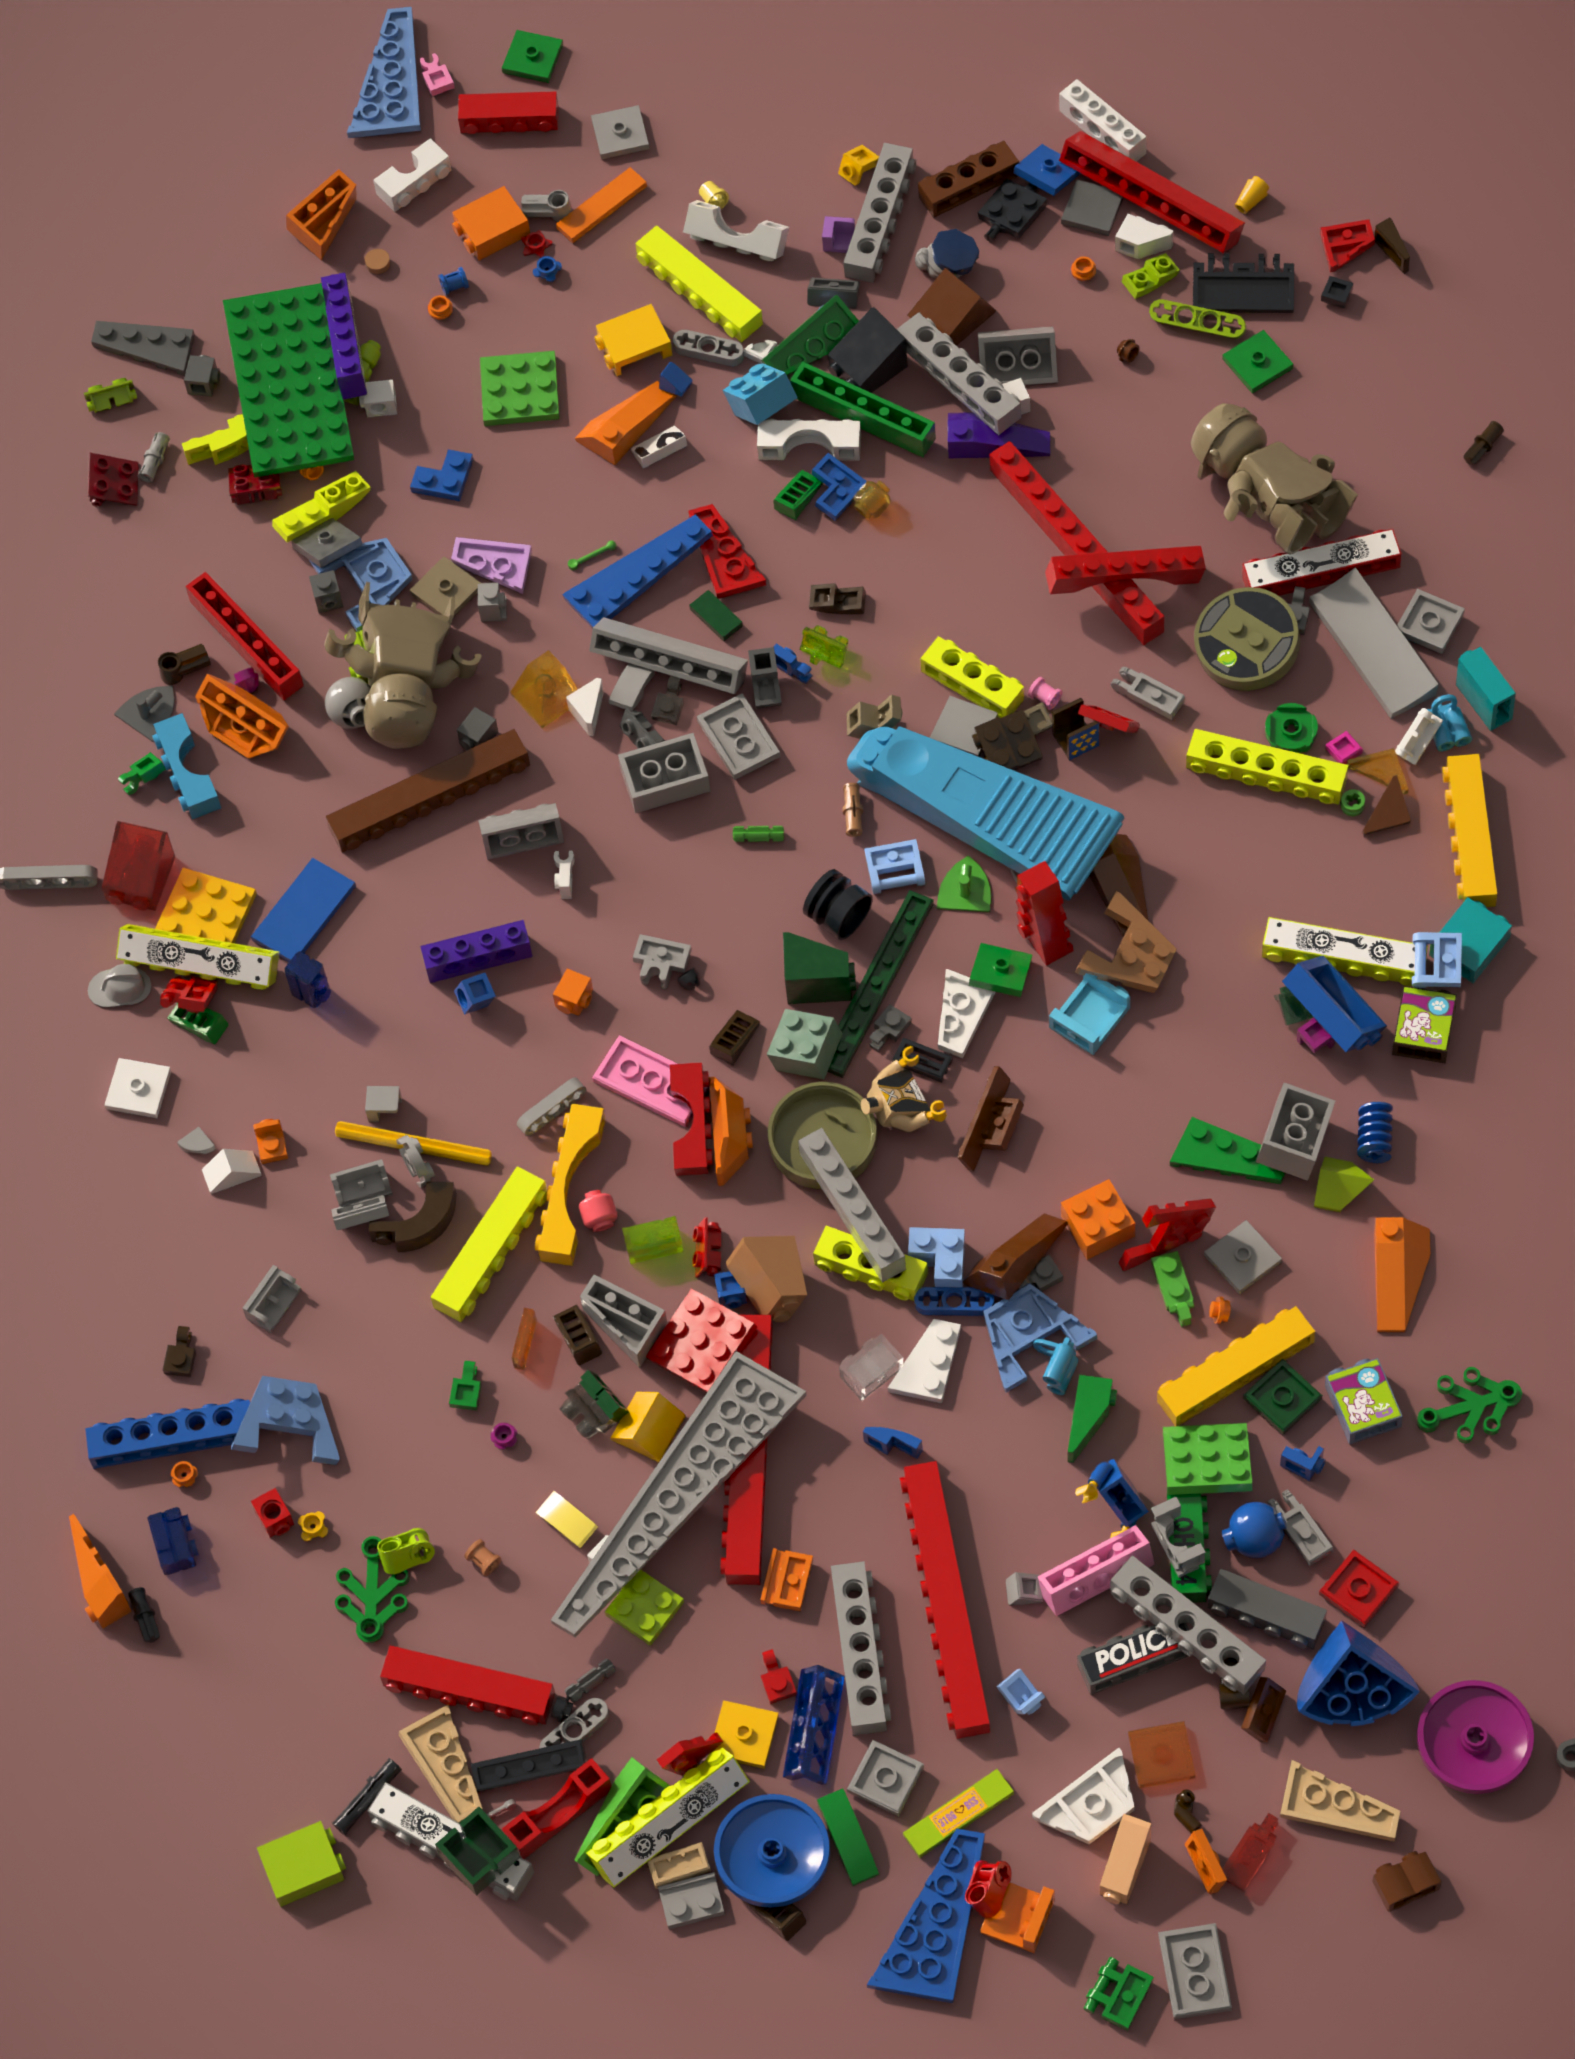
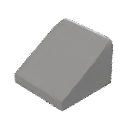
M1015 1572L1006 1579L1008 1605L1043 1602L1038 1576L1040 1575Z

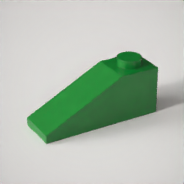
M1079 1375L1067 1452L1068 1462L1074 1463L1109 1416L1110 1406L1116 1405L1117 1389H1113V1379Z

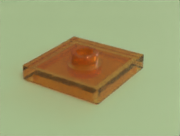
M1184 1721L1128 1731L1139 1788L1196 1778Z

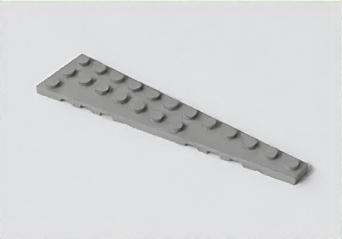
M736 1351L551 1619V1623L576 1638L807 1396L806 1391Z

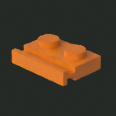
M773 1548L760 1599L761 1604L765 1605L767 1603L772 1604L774 1607L801 1612L813 1556L787 1550L784 1552Z

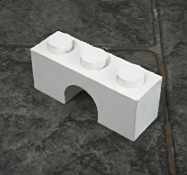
M431 138L411 152L414 167L416 168L415 171L403 174L392 166L373 180L376 195L394 212L401 207L407 206L412 199L420 193L426 192L431 185L439 179L445 178L452 171L449 156Z

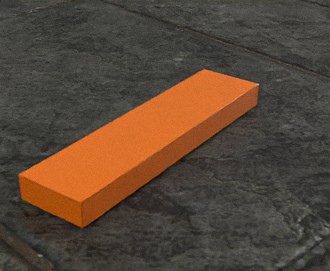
M631 167L557 222L556 229L571 243H574L645 189L647 182Z

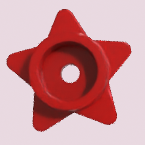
M540 230L532 232L526 237H521L525 245L524 256L535 254L542 258L544 257V250L552 245V240L545 239Z

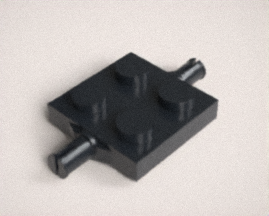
M1006 179L978 212L979 219L991 226L984 235V238L989 242H993L999 233H1006L1019 239L1048 205L1047 198L1035 193L1034 191L1038 187L1030 182L1027 186H1021Z

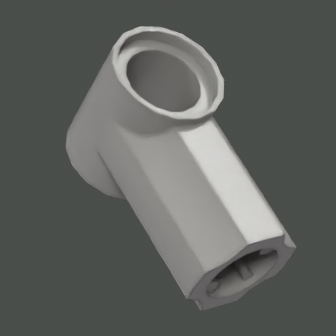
M554 190L549 195L522 196L521 207L525 217H552L553 220L559 222L572 212L569 196L563 190Z

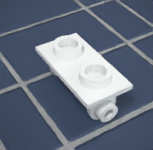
M1422 708L1394 753L1416 765L1444 720L1435 716L1427 709Z

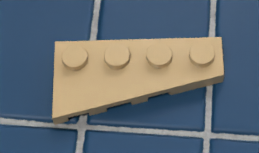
M448 1705L399 1731L400 1739L454 1821L460 1823L477 1807L482 1809Z
M1292 1760L1280 1817L1395 1842L1400 1810L1368 1795L1364 1796L1351 1790V1787L1342 1783L1338 1784L1326 1778L1325 1775L1315 1770L1313 1772L1306 1769L1300 1763Z

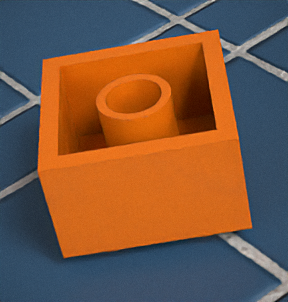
M1110 1179L1061 1202V1217L1067 1221V1227L1086 1260L1135 1237V1222Z

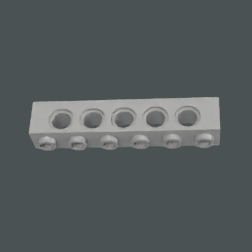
M889 143L883 144L844 260L845 277L874 283L876 274L881 273L883 267L882 256L883 253H888L890 246L889 235L890 233L894 234L896 229V214H900L902 211L903 193L907 194L909 190L910 173L914 174L917 160L913 159V148Z
M918 312L897 328L906 338L907 353L995 433L1000 435L1021 418V402L1019 398L1013 393H1008L998 379H993L989 376L980 363L976 364L970 359L969 354L963 348L959 349L948 334H942L931 319H926Z
M1133 1555L1110 1580L1111 1594L1117 1601L1123 1604L1125 1602L1134 1608V1613L1144 1621L1149 1620L1156 1625V1630L1167 1639L1171 1637L1179 1643L1178 1647L1188 1656L1194 1655L1201 1661L1200 1664L1206 1671L1211 1674L1217 1673L1223 1678V1683L1232 1691L1238 1690L1244 1695L1265 1671L1266 1660ZM1138 1588H1145L1149 1593L1145 1596H1138L1134 1591ZM1166 1605L1171 1611L1163 1614L1158 1612L1156 1608ZM1181 1623H1190L1193 1629L1183 1631L1178 1626ZM1205 1640H1211L1216 1645L1211 1649H1207L1201 1643ZM1226 1658H1234L1238 1661V1664L1227 1666L1223 1661Z
M864 1561L831 1566L852 1733L853 1735L884 1732L887 1731L886 1721H891L889 1704H883L882 1694H888L886 1677H880L879 1668L884 1667L882 1650L876 1651L875 1641L880 1640L879 1624H873L871 1615L877 1614L875 1597H869L868 1588L873 1587L871 1570H865ZM851 1591L862 1593L860 1597L855 1599L847 1596ZM856 1617L865 1619V1622L861 1625L851 1623L852 1619ZM858 1644H866L869 1646L868 1649L863 1652H858L854 1649L855 1646ZM863 1670L872 1672V1675L866 1679L858 1676ZM866 1697H872L876 1700L874 1704L869 1706L862 1704L861 1701Z

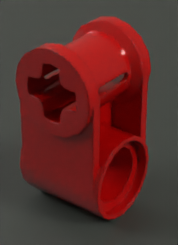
M981 1860L973 1868V1874L965 1892V1900L984 1918L994 1917L1002 1907V1901L1012 1876L1011 1867L1008 1862L998 1861L996 1864H989L987 1861Z

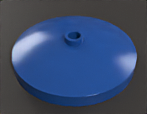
M766 1794L740 1803L727 1814L716 1833L714 1859L722 1882L735 1896L756 1906L781 1907L803 1899L819 1885L829 1864L830 1844L824 1823L811 1807L790 1796Z

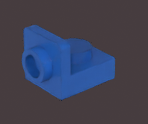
M1286 1446L1281 1454L1280 1466L1310 1481L1314 1473L1320 1474L1325 1465L1326 1459L1323 1458L1324 1448L1318 1446L1313 1457L1309 1458L1304 1451L1297 1448L1291 1449Z

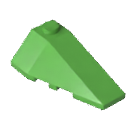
M631 1757L615 1779L575 1861L598 1876L600 1873L586 1853L592 1849L598 1840L606 1838L614 1832L620 1823L628 1821L638 1813L643 1805L654 1801L665 1788L671 1785Z

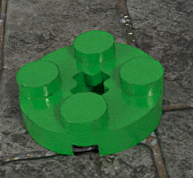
M1296 703L1282 704L1277 707L1276 711L1267 716L1265 736L1270 743V747L1295 753L1307 752L1312 748V744L1317 738V719L1303 705ZM1289 724H1293L1294 728L1298 730L1290 733L1285 729L1289 727Z

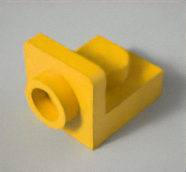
M860 145L843 154L838 174L856 186L860 183L864 172L876 167L879 156L864 145Z

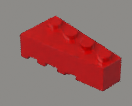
M1043 861L1017 875V887L1015 889L1018 895L1016 900L1018 906L1016 914L1019 920L1017 929L1024 939L1028 938L1047 966L1073 952L1074 949L1071 942L1067 939L1071 935L1064 923L1067 917L1061 905L1063 904L1059 880L1046 861Z

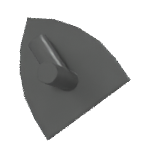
M160 686L144 690L126 701L114 715L153 742L152 735L156 734L153 724L172 716L175 701L173 686Z

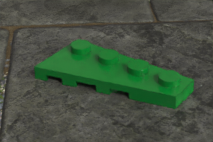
M835 295L760 361L763 364L785 372L787 375L797 370L802 362L809 364L829 354L859 320L840 297Z
M1191 1117L1170 1160V1166L1173 1167L1181 1165L1193 1167V1170L1204 1172L1205 1169L1220 1172L1221 1175L1231 1176V1174L1245 1176L1246 1179L1281 1184L1286 1175L1285 1172L1256 1162L1261 1144L1194 1117Z

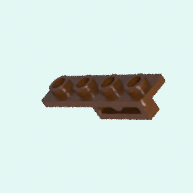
M994 1066L987 1080V1085L978 1102L977 1110L972 1122L969 1124L963 1144L959 1149L958 1159L969 1171L975 1170L983 1149L1006 1151L1024 1107L1020 1099L1004 1098L1011 1080L1000 1066Z

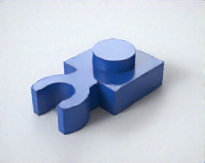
M777 643L774 645L777 668L791 677L795 675L801 682L806 684L812 677L809 673L812 670L811 667L797 661V656L791 649L783 648Z

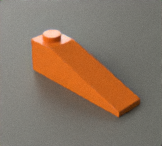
M656 381L591 420L576 436L575 441L613 465H616L677 395L659 389L660 382Z
M1403 1217L1375 1218L1377 1332H1405L1431 1255L1430 1229Z

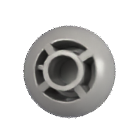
M345 677L337 680L330 686L325 697V709L329 718L336 725L347 729L365 726L363 711L366 705L365 697L370 691L369 684L360 678Z

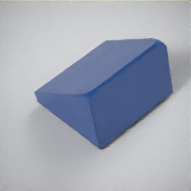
M669 362L660 375L659 389L682 397L693 380L676 364Z

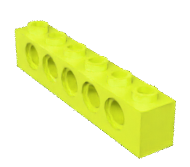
M1194 729L1186 755V768L1196 773L1205 772L1216 775L1221 779H1234L1242 781L1246 785L1267 787L1275 792L1293 793L1300 798L1318 799L1325 804L1334 803L1340 805L1348 777V765L1199 729ZM1212 755H1218V756H1220V757H1219V758H1212V757H1210V756H1212ZM1237 761H1244V762H1246V763H1245V764H1237L1236 762H1237ZM1269 767L1271 768V770L1266 771L1262 770L1261 768ZM1294 773L1297 776L1290 777L1287 774ZM1319 779V780H1322L1323 782L1316 783V782H1313V780Z

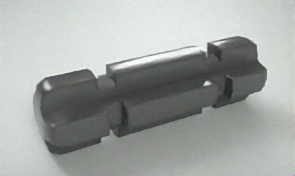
M604 1659L598 1664L599 1667L597 1669L595 1667L576 1680L577 1684L572 1683L565 1689V1694L570 1696L569 1700L571 1702L578 1701L582 1698L583 1693L587 1694L602 1683L605 1676L608 1678L615 1673V1666L609 1659Z

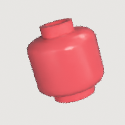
M593 1190L586 1193L585 1199L579 1204V1211L586 1228L593 1229V1232H601L614 1226L613 1222L617 1219L618 1213L610 1194L601 1193L600 1190Z

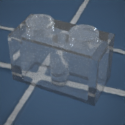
M880 1334L877 1338L867 1340L858 1353L847 1356L841 1362L839 1367L840 1378L862 1401L899 1372L904 1364L903 1356Z

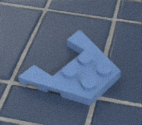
M387 538L362 543L360 547L322 568L309 560L318 574L332 570L335 571L345 566L362 592L366 582H370L369 603L388 605L413 580L412 574ZM358 604L345 612L355 630L360 632L363 626L358 619Z
M1031 1284L1016 1291L1009 1300L1003 1299L983 1311L1002 1385L1006 1393L1027 1381V1375L1014 1356L1031 1347L1036 1339H1044L1061 1329L1065 1336L1074 1343L1076 1351L1097 1339V1333L1093 1329H1088L1081 1324L1078 1318L1062 1310L1055 1301Z
M262 1376L231 1445V1450L256 1453L259 1442V1428L313 1436L312 1462L337 1465L339 1453L317 1385Z

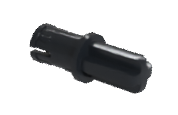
M135 1588L128 1593L135 1613L133 1618L139 1624L144 1641L153 1643L160 1638L154 1619L155 1610L150 1607L145 1588Z

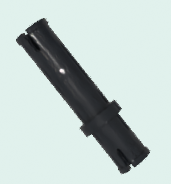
M388 1758L373 1777H368L366 1780L367 1784L335 1821L332 1822V1825L342 1834L346 1835L349 1829L373 1803L385 1782L390 1784L398 1773L402 1771L401 1767Z

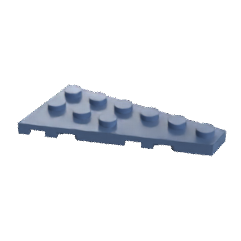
M412 7L387 9L380 30V38L377 46H375L374 56L371 64H369L359 94L360 99L357 108L355 107L351 126L347 130L348 138L421 131Z

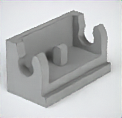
M382 1159L330 1174L339 1207L384 1195V1197L393 1195Z
M273 1265L242 1309L246 1319L271 1333L302 1290L295 1283L296 1279Z

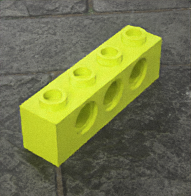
M938 636L920 658L921 672L975 704L998 712L999 718L1014 713L1024 701V686L1019 680L1005 676L997 667L993 665L988 666L980 661L975 654L971 652L966 653L958 648L951 640H944ZM956 663L957 665L949 666L948 664ZM970 676H978V678H975V679H972V678H969V677H970ZM993 688L1000 689L998 691H991Z
M825 1226L813 1252L814 1264L822 1271L829 1273L834 1271L842 1274L849 1281L856 1282L858 1280L864 1282L876 1291L885 1290L891 1292L898 1299L905 1301L908 1299L914 1301V1296L922 1288L928 1275L927 1262L904 1254L906 1270L900 1273L902 1274L900 1277L890 1278L882 1283L873 1268L867 1269L863 1267L869 1261L853 1236L829 1226ZM844 1253L851 1255L848 1259L844 1260L838 1258L839 1255Z

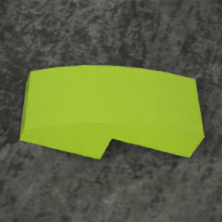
M1167 253L1146 260L1143 268L1123 275L1121 282L1134 299H1137L1170 281L1179 274L1180 270Z

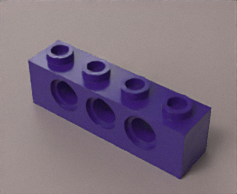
M524 920L420 946L430 983L533 957Z

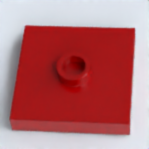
M1083 704L1078 712L1082 716L1100 722V727L1111 731L1116 728L1124 732L1137 733L1140 727L1139 722L1095 705Z
M1353 1549L1320 1589L1319 1595L1365 1628L1398 1588L1399 1582Z

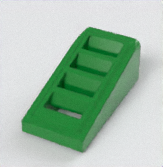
M801 470L773 500L774 509L796 521L824 483L808 472ZM803 479L811 482L813 485L809 486L808 484L802 481ZM800 486V487L806 489L807 491L804 492V491L798 489L797 487ZM793 493H796V494L800 495L801 497L798 498V497H796L795 495H793ZM788 499H791V500H793L795 503L793 504V503H791V502H789V501H787V500H788Z
M178 1003L167 1017L170 1022L214 1045L228 1027V1022L222 1014L208 1008L204 1012H198L196 1017L197 1013L188 1012L184 1019H182L181 1017L186 1012V1009L178 1008Z

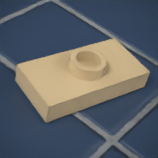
M702 1842L653 1857L647 1862L655 1889L659 1886L711 1872Z

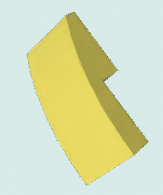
M555 1491L536 1511L542 1519L556 1528L579 1548L584 1545L598 1528L594 1522Z

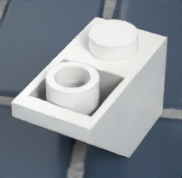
M1127 214L1115 236V251L1136 259L1169 250L1173 246V230L1164 225H1157L1146 221L1142 217H1135Z

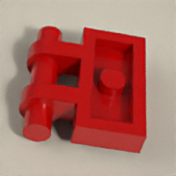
M193 976L188 981L183 980L181 977H175L169 981L166 989L162 992L160 1005L168 1008L176 1002L178 1003V1008L186 1009L189 1012H204L217 991L218 981L205 980Z

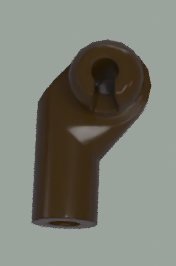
M1185 1789L1175 1798L1174 1816L1192 1834L1202 1824L1192 1815L1195 1795L1191 1790Z

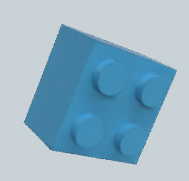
M763 363L753 366L749 373L732 380L729 386L722 390L734 415L756 425L798 398L786 373Z

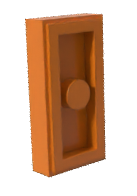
M1203 1829L1193 1831L1186 1841L1185 1847L1209 1895L1219 1892L1227 1881L1220 1866L1219 1856L1212 1850Z

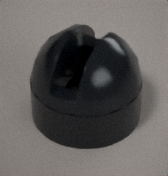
M693 967L677 980L684 989L694 990L695 986L698 987L700 985L701 978L695 967Z

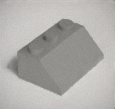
M1053 327L978 332L980 364L993 379H998L1002 384L1021 378L1024 385L1058 382L1055 332Z
M556 803L550 805L541 804L536 808L514 810L509 814L491 815L485 819L478 820L487 860L564 843Z

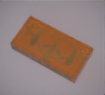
M524 1308L511 1357L513 1366L516 1369L524 1370L537 1324L534 1309Z

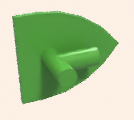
M969 855L956 863L946 874L940 886L937 909L990 912L991 891L987 876L980 865Z

